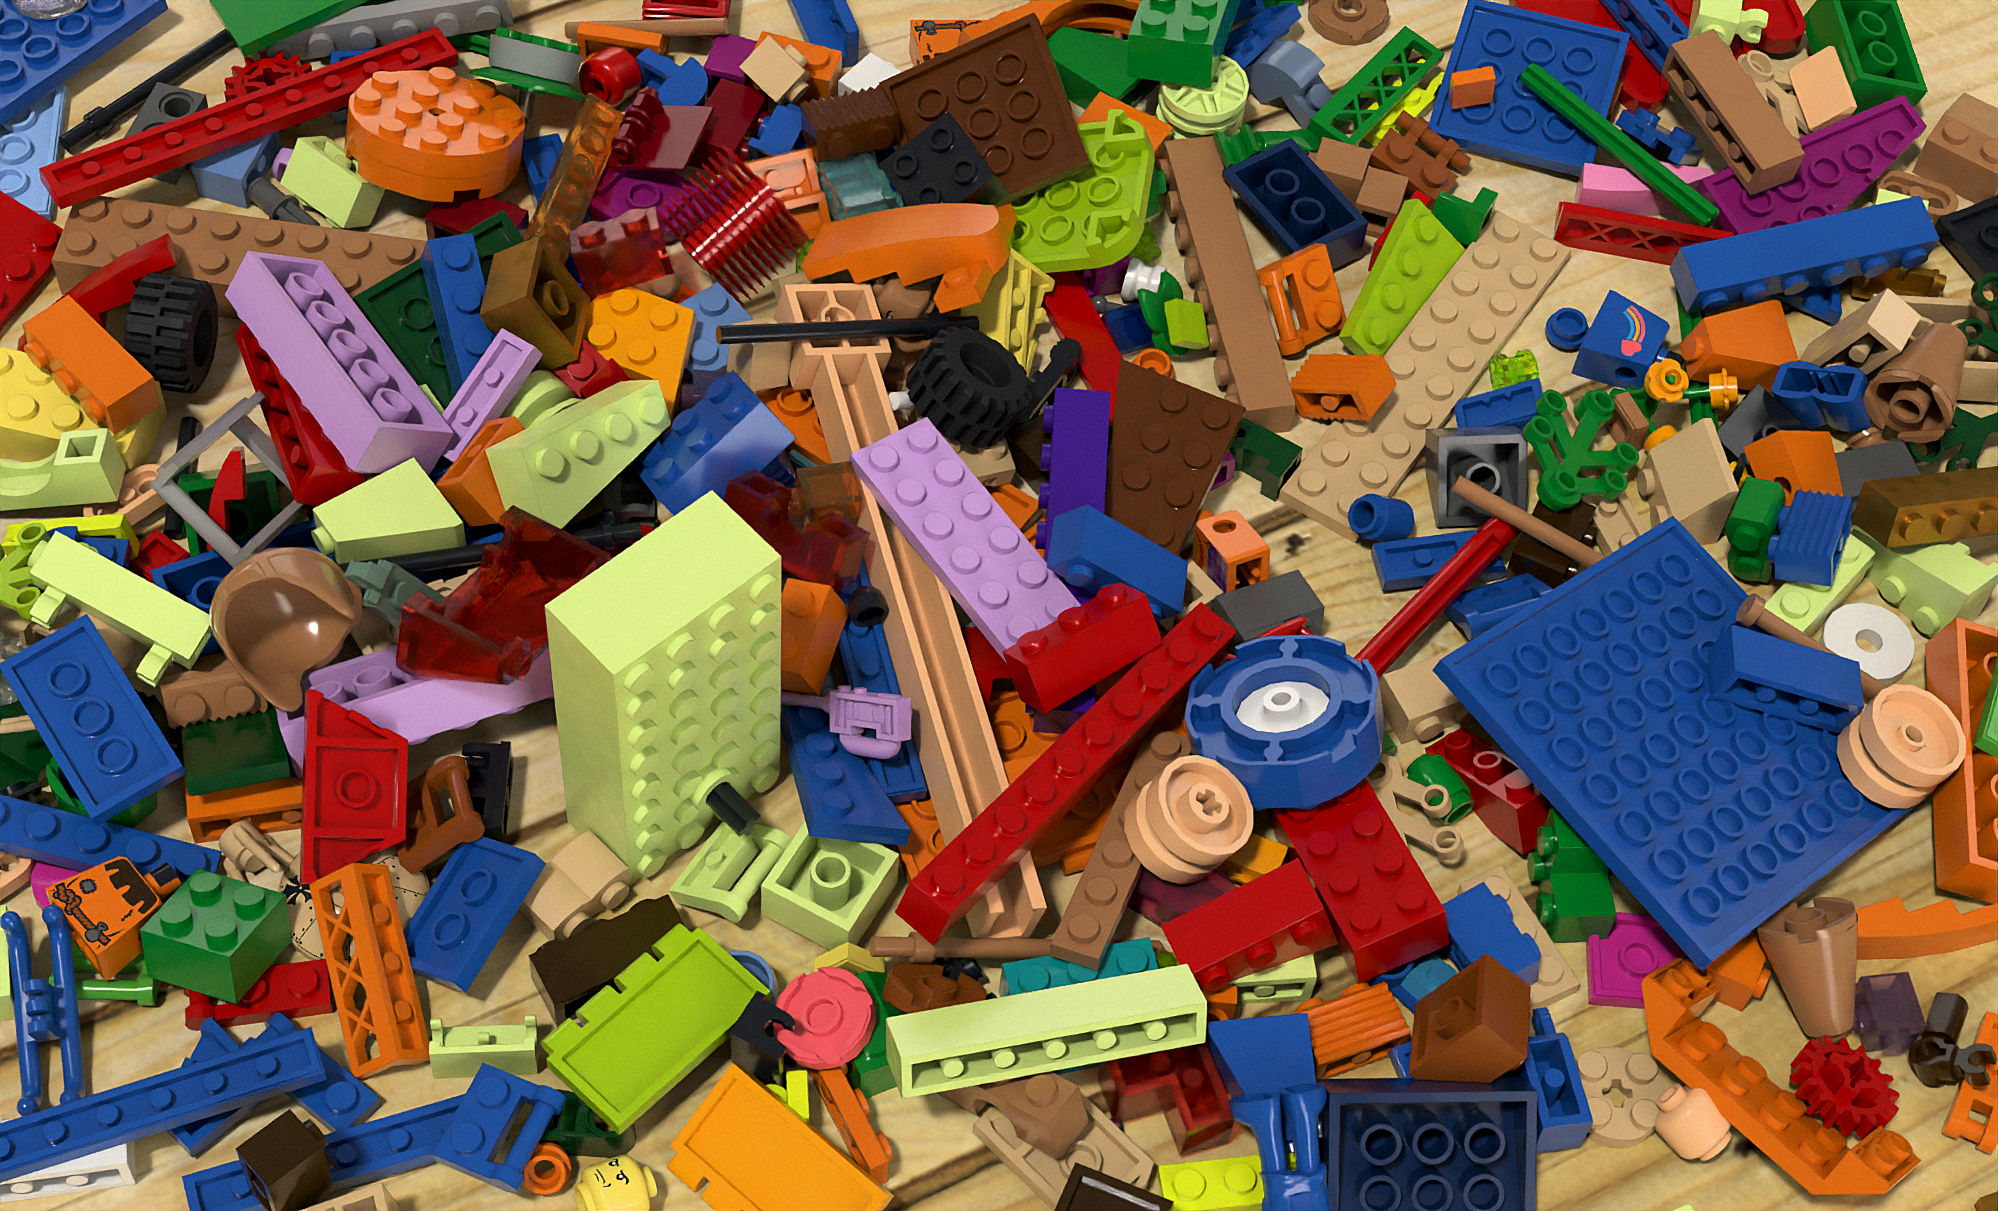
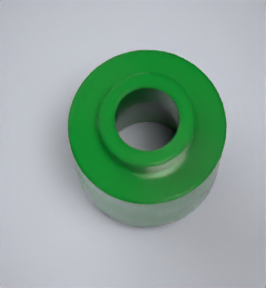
M1423 754L1408 766L1406 770L1408 779L1425 787L1433 784L1441 785L1449 793L1452 800L1451 810L1447 815L1441 818H1432L1433 820H1440L1444 826H1450L1462 819L1474 806L1475 802L1470 797L1471 789L1441 754L1433 756ZM1433 797L1428 805L1437 806L1442 803L1444 797Z

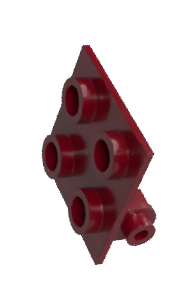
M646 86L638 90L634 96L633 108L627 110L625 118L620 124L621 129L611 142L613 155L607 165L608 169L685 172L715 110L714 107L662 105L656 89Z

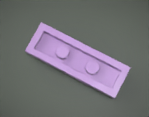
M501 328L441 415L454 432L441 455L443 458L454 463L488 420L500 418L543 355L535 346Z

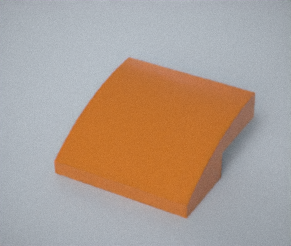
M806 147L743 162L749 166L754 175H758L775 192L786 206V209L792 213L790 215L809 234L808 237L811 240L816 239L823 224L831 223L826 195L820 189L811 148ZM736 166V168L743 175L744 173ZM726 168L727 173L732 178L733 174ZM792 226L789 227L801 242L807 241ZM765 227V229L772 234L769 228ZM779 227L778 229L788 238L787 240L791 244H795L792 241V239L788 235H786ZM776 235L774 236V237L777 239L776 241H777L782 247H783V246H786L785 244L783 245V244L781 243V241L777 238ZM763 236L762 238L765 239L764 241H765L772 249H775V247H774V246L772 247V246L770 245V243L766 240V238ZM752 239V240H753L752 242H753L761 251H764V249H763L762 247L760 248L759 245L756 243V241H755L754 239Z

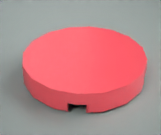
M831 966L817 968V972H812L807 976L805 973L799 975L779 995L776 1007L791 1015L795 1022L794 1031L784 1029L779 1023H773L776 1029L777 1040L786 1047V1054L799 1065L816 1070L836 1068L857 1057L870 1041L876 1024L875 1003L864 983L848 970Z

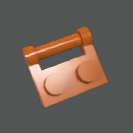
M1314 243L1256 271L1259 284L1266 288L1280 336L1277 344L1281 355H1291L1300 352L1306 345L1343 328L1347 318L1325 244ZM1285 277L1300 328L1297 330L1282 283Z

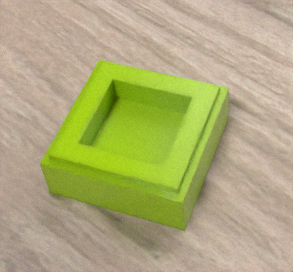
M1179 298L1164 303L1172 345L1194 350L1210 346L1203 305L1201 303Z

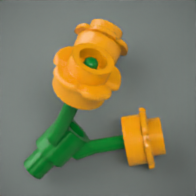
M1666 358L1661 363L1655 362L1649 367L1644 379L1645 386L1640 388L1629 386L1625 390L1614 388L1609 395L1614 398L1615 395L1629 392L1650 424L1647 431L1650 435L1644 443V449L1648 453L1652 448L1679 433L1671 425L1657 428L1650 418L1656 412L1658 403L1661 401L1673 403L1680 399L1710 397L1712 409L1725 408V411L1728 412L1730 411V403L1739 402L1737 376H1727V369L1722 368V373L1709 374L1710 387L1687 389L1689 384L1687 373L1680 368L1681 366L1677 361Z

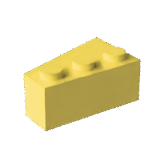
M1011 248L1010 256L1006 263L996 274H993L982 302L961 308L960 316L976 315L979 319V331L1001 343L1005 349L1017 358L1018 363L1026 370L1027 378L1037 348V342L1032 340L1036 324L1044 323L1046 311L1044 308H1041L1045 292L1053 291L1055 280Z

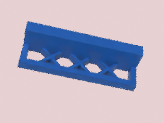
M786 0L804 42L842 51V69L855 66L858 63L859 28L846 0Z
M1600 0L1622 28L1631 34L1632 40L1665 78L1661 72L1662 66L1671 44L1688 38L1689 29L1664 0Z

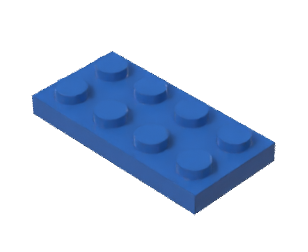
M88 614L0 663V670L96 826L186 774L179 759Z

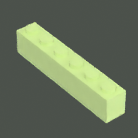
M1188 964L893 1016L886 1018L887 1061L900 1095L904 1099L1205 1043L1207 1001Z

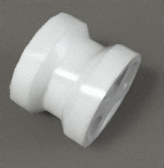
M1133 257L1125 275L1121 299L1126 301L1139 300L1137 290L1141 288L1158 294L1161 272L1167 271V267L1162 265L1155 267L1146 266L1141 259Z

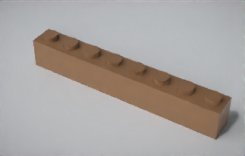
M1213 136L1164 141L1162 159L1156 160V169L1163 168L1166 188L1169 189L1165 194V207L1168 217H1174L1176 222L1174 228L1176 247L1178 250H1184L1185 253L1184 273L1187 283L1194 284V302L1203 305L1210 345L1206 349L1207 351H1213L1215 356L1214 377L1218 386L1223 385L1226 394L1224 399L1246 407L1244 419L1259 424L1274 433L1290 432L1296 407L1295 399L1229 184L1222 177L1224 167Z

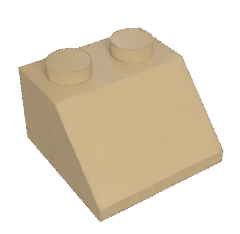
M1711 417L1699 420L1649 450L1644 465L1637 474L1638 490L1642 496H1646L1651 509L1650 521L1652 528L1674 516L1700 545L1717 543L1739 493V489Z

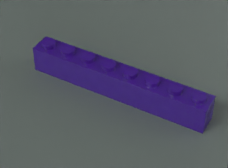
M1055 387L1053 405H1044L1042 432L1051 433L1050 443H1042L1040 470L1049 471L1048 482L1039 483L1038 509L1046 510V521H1037L1035 549H1044L1043 559L1046 563L1048 561L1055 516L1087 504L1104 514L1110 392ZM1055 573L1080 605L1097 596L1082 587L1069 584L1064 577ZM1096 684L1046 714L1025 703V713H1034L1033 732L1064 734L1095 704Z

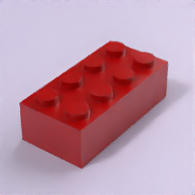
M1366 778L1345 793L1322 802L1313 809L1270 808L1275 838L1278 843L1288 846L1286 857L1289 862L1299 858L1325 908L1339 943L1337 947L1358 984L1449 945L1446 911Z

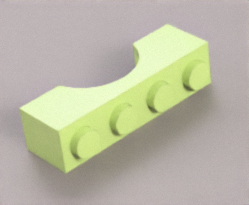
M109 429L62 432L58 449L49 457L39 461L13 462L0 458V511L118 501L126 467Z

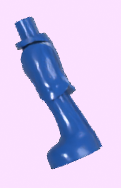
M1305 1083L1285 1087L1279 1090V1095L1262 1092L1237 1096L1228 1100L1233 1119L1249 1126L1257 1142L1262 1170L1260 1177L1264 1190L1262 1211H1331L1326 1179L1328 1175L1327 1164L1324 1161L1320 1162L1318 1144V1115L1326 1103L1325 1083ZM1280 1101L1290 1124L1297 1170H1289L1286 1165Z

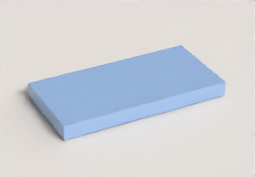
M61 83L0 126V191L51 222L54 199L41 182L39 168L60 161L61 144L58 138L63 135L68 97L66 83Z

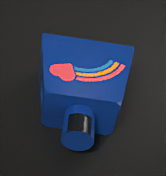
M1609 290L1580 346L1571 373L1623 389L1629 386L1640 388L1644 386L1645 375L1653 363H1661L1663 359L1668 358L1677 361L1682 367L1684 360L1682 355L1663 347L1670 329L1667 321L1621 294Z

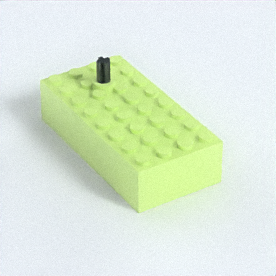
M711 490L545 605L567 821L579 834L590 830L630 869L631 885L641 877L648 878L657 873L668 857L680 848L687 849L693 846L702 837L704 830L719 819L724 821L739 837L743 834L747 836L752 833L754 825L760 822L762 817L746 799L755 792L762 793L768 790L780 775L781 555Z

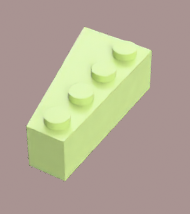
M658 380L620 381L485 449L514 538L551 539L671 424Z

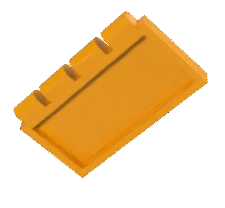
M732 1063L670 1145L677 1153L668 1164L667 1169L694 1193L699 1191L709 1180L711 1183L702 1194L701 1199L714 1211H883L894 1197L892 1193L739 1063Z

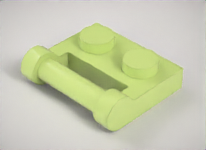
M722 821L671 886L669 892L678 904L720 913L727 920L738 923L748 911L747 902L769 875L792 841V838L782 830L757 824L754 825L752 833L747 836L743 834L739 837ZM761 849V853L757 856V858L747 869V871L744 873L741 879L737 882V884L734 886L731 892L728 891L734 884V882L737 880V878L744 871V869L753 861L754 856L757 854V852Z

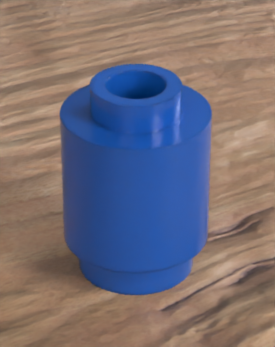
M1371 493L1356 499L1352 503L1348 512V521L1351 528L1361 538L1386 542L1408 538L1414 526V513L1411 506L1404 500Z

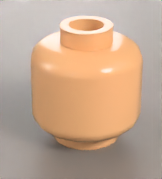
M1677 1083L1665 1090L1656 1102L1660 1111L1655 1118V1129L1682 1158L1690 1160L1699 1158L1702 1161L1709 1160L1717 1155L1732 1137L1729 1131L1731 1123L1720 1114L1704 1089H1691L1689 1086L1682 1087Z

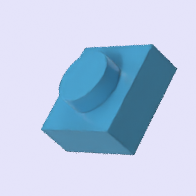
M1433 954L1412 969L1401 983V986L1419 1001L1456 975L1457 972L1452 966L1445 963L1436 954Z

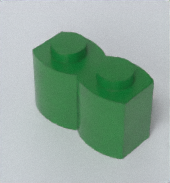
M1746 477L1741 485L1725 528L1727 539L1731 544L1727 557L1728 567L1735 577H1740L1747 581L1765 583L1771 577L1775 563H1770L1767 559L1769 541L1772 535L1780 536L1781 534L1778 530L1779 516L1782 507L1786 505V494L1779 482Z

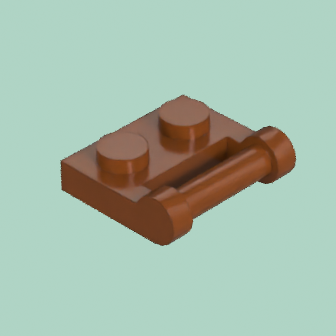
M448 756L407 783L406 839L395 846L400 865L412 875L429 863L436 861L442 854L460 842H474L480 839L485 832L482 817L474 810L468 788L469 768L466 760L461 756ZM445 787H448L455 814L448 821H445L438 794Z

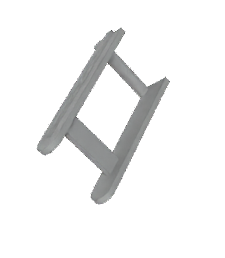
M260 390L250 398L244 397L163 463L156 470L159 475L149 485L233 568L245 558L262 551L310 505L296 502L294 499L241 548L172 478L227 432L231 431L291 490L274 442L247 416L265 399L266 396Z

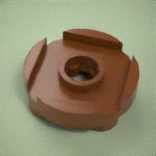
M903 961L894 964L892 972L888 970L882 998L899 1010L904 1011L905 1014L986 1000L987 992L979 982L961 972L958 981L942 976L944 966L934 963Z

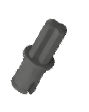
M258 177L248 186L246 191L247 199L251 202L253 201L269 215V219L320 226L318 221L299 206L297 198L293 195H285L266 177Z

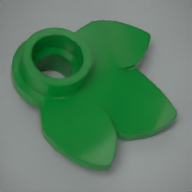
M1164 271L1160 275L1158 294L1143 288L1137 290L1143 316L1147 325L1152 329V340L1156 349L1162 350L1168 356L1180 357L1185 355L1189 348L1171 344L1164 303L1175 298L1183 299V291L1176 278L1169 272Z

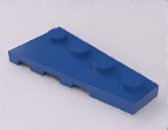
M783 705L780 727L809 836L906 846L910 828L861 756L849 753L842 746L840 733L830 732V714L818 708Z

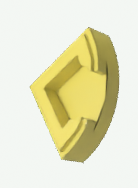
M846 942L814 958V972L818 971L817 968L831 966L848 970L852 974H859L864 971L885 973V958L871 957L868 950Z

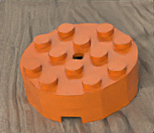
M433 67L430 71H377L373 73L372 78L367 79L349 98L344 152L346 158H351V155H353L358 161L357 173L379 187L421 200L453 202L454 191L479 189L478 197L479 199H484L503 192L519 174L525 118L519 106L507 95L497 90L493 82L486 79L469 80L456 76L453 70L446 67Z

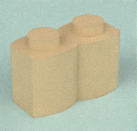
M587 830L563 847L552 861L546 863L518 910L549 941L567 939L582 932L587 925L592 923L591 918L593 915L605 908L608 910L614 909L627 897L629 886L631 885L630 869L590 830Z

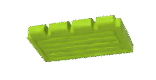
M678 923L651 946L654 954L660 959L658 962L650 954L644 952L614 978L616 986L622 991L621 994L617 993L611 986L606 985L575 1012L578 1019L584 1024L582 1028L571 1018H568L541 1041L543 1049L550 1055L546 1058L547 1067L618 1135L623 1133L730 1037V1030L756 991L765 994L767 1002L771 1001V991L700 927H697L691 933L682 924Z

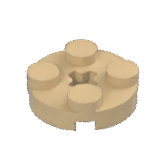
M1602 1047L1582 1053L1576 1065L1593 1119V1123L1588 1131L1590 1133L1588 1138L1599 1145L1610 1148H1630L1645 1141L1647 1136L1656 1130L1655 1118L1660 1111L1656 1102L1660 1095L1667 1090L1663 1078L1658 1073V1066L1655 1060L1645 1053H1635L1620 1047ZM1610 1088H1616L1623 1092L1627 1099H1624L1621 1107L1613 1105L1612 1098L1604 1097L1602 1092H1607Z

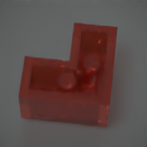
M1206 1041L1201 1044L1101 1062L1098 1082L1114 1124L1163 1111L1179 1156L1229 1142L1235 1120L1230 1113L1229 1099Z

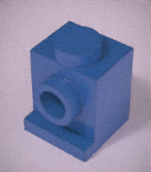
M784 103L783 106L777 104L771 117L766 116L763 119L759 128L758 139L751 137L748 143L753 160L808 146L802 134L801 108L791 103Z

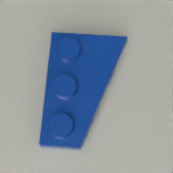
M1296 3L1269 6L1230 32L1223 55L1236 61L1242 69L1246 67L1276 39L1286 35L1290 31L1289 28L1302 17Z

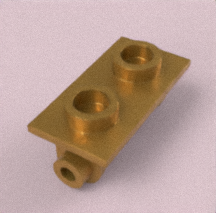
M1900 267L1887 269L1882 274L1871 278H1866L1864 275L1853 277L1851 296L1871 300L1873 294H1879L1889 288L1896 295L1939 297V292H1943L1947 276L1939 274V269L1930 270L1915 267L1907 269V271H1901Z

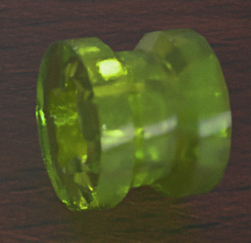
M1529 349L1518 350L1514 356L1510 357L1505 354H1496L1490 359L1489 373L1494 390L1540 378L1536 358Z

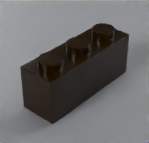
M668 894L655 900L644 899L639 901L626 913L610 920H596L587 925L582 932L564 940L555 939L548 941L540 946L535 953L529 955L532 980L556 1027L568 1018L572 1020L577 1019L578 1017L575 1012L606 985L611 986L617 993L621 994L622 991L616 986L614 978L644 952L650 954L657 962L660 960L654 954L651 946L678 923L686 927Z

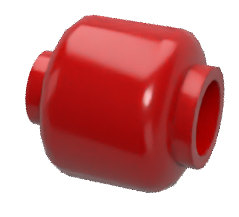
M616 46L606 47L582 64L579 72L580 88L582 93L588 96V100L596 106L604 109L616 108L640 89L642 72L638 62L625 49Z

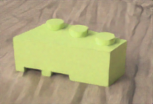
M1855 526L1850 533L1876 551L1865 577L1881 592L1887 601L1897 606L1914 622L1919 631L1928 635L1931 639L1955 617L1974 622L1998 583V564L1993 562L1986 566L1969 556L1970 548L1961 542H1957L1953 546L1945 541L1885 548L1858 526Z

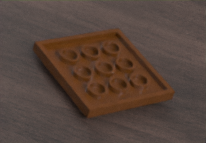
M1031 13L879 82V85L883 87L899 114L901 147L948 111L951 113L1010 193L995 205L996 207L1006 205L1093 166L1040 20L1035 13Z

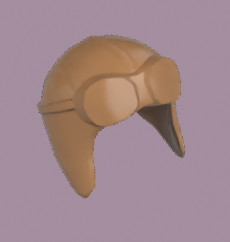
M299 547L268 548L242 560L221 580L209 610L212 633L230 664L252 689L271 705L284 712H295L301 707L303 702V692L300 685L302 675L306 670L315 671L321 669L339 654L345 638L351 629L360 622L363 610L361 588L344 577L346 572L342 571L326 555Z

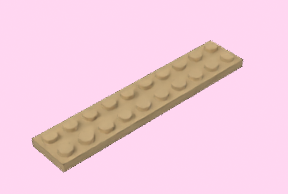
M1497 210L1480 231L1477 241L1469 245L1384 355L1397 383L1388 398L1369 422L1364 419L1362 422L1358 419L1352 421L1350 418L1348 421L1343 418L1339 421L1335 418L1280 489L1278 500L1356 544L1360 536L1351 528L1348 521V512L1352 503L1356 499L1371 493L1387 497L1393 495L1425 452L1426 429L1443 428L1455 412L1454 407L1457 401L1467 396L1568 261L1571 249Z

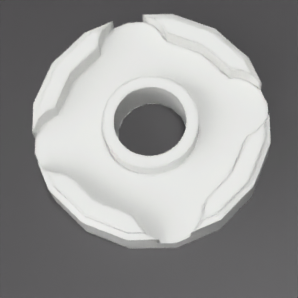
M1864 602L1846 604L1833 611L1822 628L1820 644L1841 657L1858 661L1861 670L1886 686L1901 679L1914 658L1915 643L1909 628L1896 614L1882 606ZM1864 639L1870 641L1875 645L1877 652L1862 650L1855 640Z

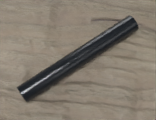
M190 416L181 419L176 453L198 436V419ZM194 461L172 478L176 484L180 475L192 473ZM167 504L163 534L171 540H178L182 537L184 519Z

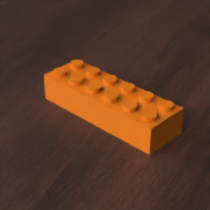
M1955 617L1925 644L1927 691L1949 707L1960 722L1966 739V753L1962 763L1945 781L1938 783L1932 792L1937 888L1994 904L1998 902V759L1973 744L1998 656V630Z

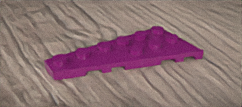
M1903 94L1799 138L1798 141L1805 152V156L1791 181L1750 196L1732 169L1727 168L1701 179L1696 190L1719 209L1718 222L1725 231L1734 232V236L1842 213L1922 135L1927 126Z

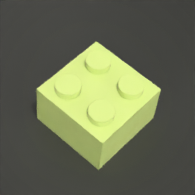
M805 821L761 885V914L829 950L846 942L857 945L897 884L899 854L878 843L810 837Z

